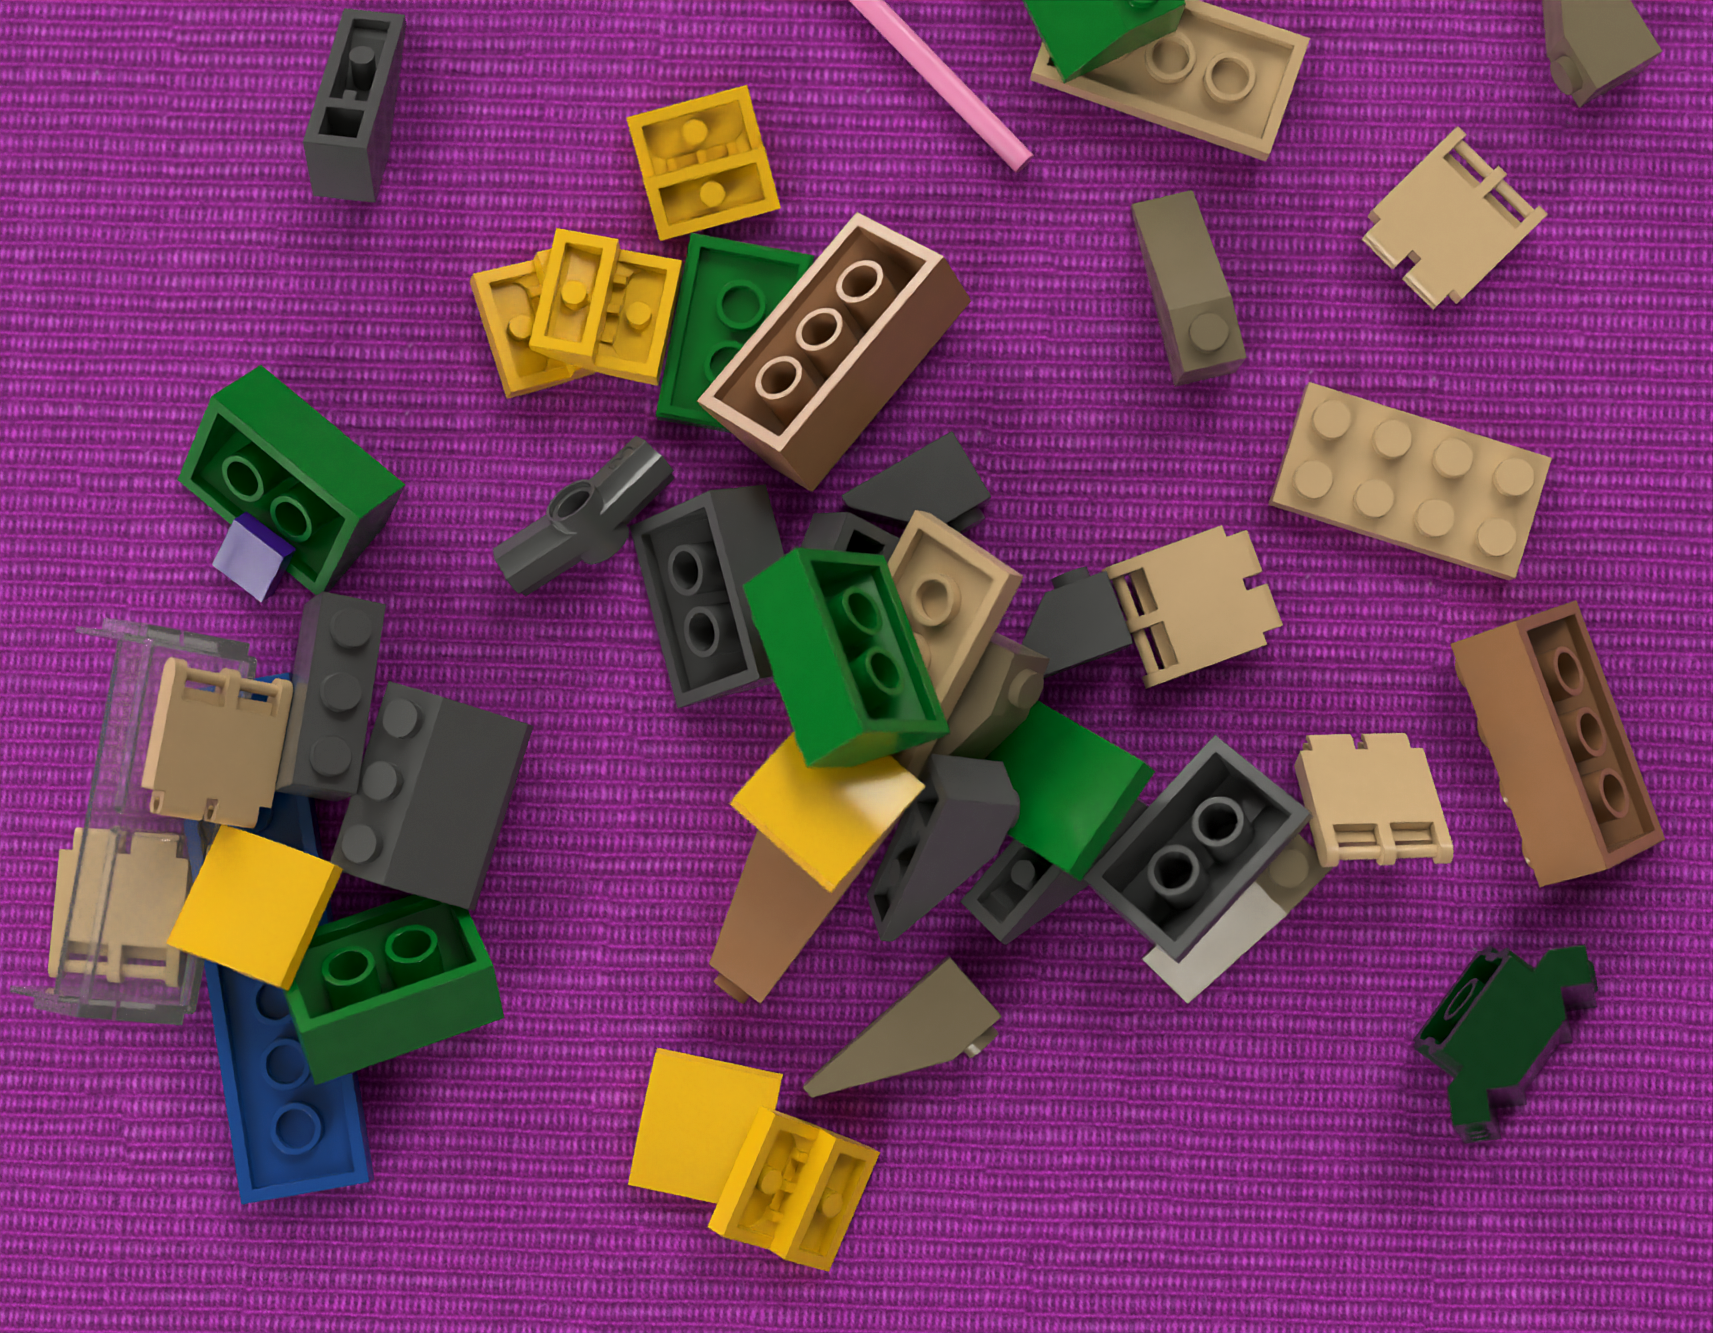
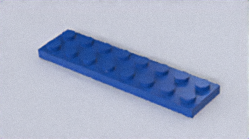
M288 672L253 678L251 680L272 683L274 679L279 678L292 682L293 674ZM208 686L196 689L215 692L216 686ZM239 691V697L267 702L268 696ZM274 792L272 808H259L257 823L253 829L227 825L324 860L314 798ZM204 815L201 821L182 818L192 886L221 826L218 823L205 821ZM330 900L318 926L334 921ZM203 959L241 1205L368 1183L374 1180L358 1071L315 1085L283 990Z

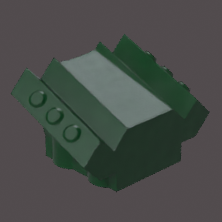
M1585 944L1548 950L1535 968L1508 948H1504L1499 952L1491 945L1487 946L1475 954L1413 1039L1415 1050L1453 1078L1447 1088L1452 1123L1465 1144L1501 1139L1497 1109L1527 1105L1525 1092L1560 1044L1572 1043L1567 1012L1597 1007L1595 994L1598 991L1593 962L1588 959Z

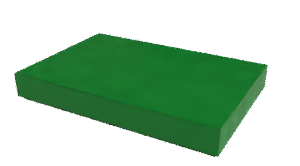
M691 233L656 411L657 420L731 433L706 412L697 400L815 262L814 255Z
M1039 701L1031 707L1027 719L984 759L1003 762L1013 790L1017 791L1019 795V818L1016 825L1008 830L1007 835L1079 881L1084 877L1155 773L1144 761Z

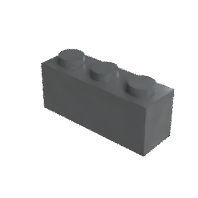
M324 591L304 604L292 676L293 695L275 792L334 802L357 794L386 604Z

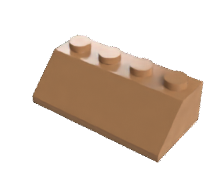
M856 212L697 402L770 467L813 492L968 306L971 299L943 255Z
M1577 600L1450 644L1456 658L1455 670L1457 677L1470 696L1478 718V734L1492 756L1500 778L1499 789L1502 799L1513 813L1522 838L1524 859L1528 866L1533 869L1539 887L1608 870L1665 840Z

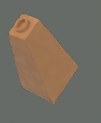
M902 814L831 893L758 830L709 965L720 972L714 979V983L742 1004H745L750 996L761 1004L900 820Z

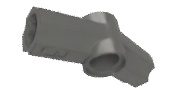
M637 436L632 438L590 480H578L560 490L550 501L546 515L492 549L494 559L507 582L518 594L522 593L526 597L582 560L584 563L592 565L612 557L621 549L629 536L627 524L674 479L671 466L646 440Z

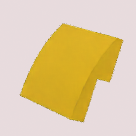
M747 85L626 117L660 241L781 208Z
M556 228L529 342L530 350L591 371L658 386L683 275L682 260L620 249L618 239Z
M551 249L537 252L531 261L473 273L469 281L507 399L597 373L530 350L529 342Z
M793 732L737 793L730 805L831 893L866 856L878 839L914 802L925 788V785L890 755L853 767L807 768L802 752L796 744L795 732Z
M221 824L166 944L185 953L230 968L247 977L289 991L343 868L278 842Z
M657 1047L639 1125L628 1185L717 1204L759 1106L776 1110L783 1074Z
M760 1105L707 1227L722 1237L769 1249L784 1260L829 1272L880 1152L833 1131Z

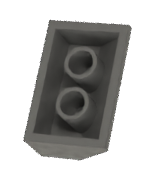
M766 484L710 490L630 526L677 708L695 705L775 683L772 667L759 631L753 623L752 611L742 586L785 556Z
M389 681L361 765L357 794L351 796L330 863L343 868L342 872L383 886L475 911L534 726Z
M1214 735L1083 879L1108 906L1144 938L1179 964L1313 818V815L1224 741Z

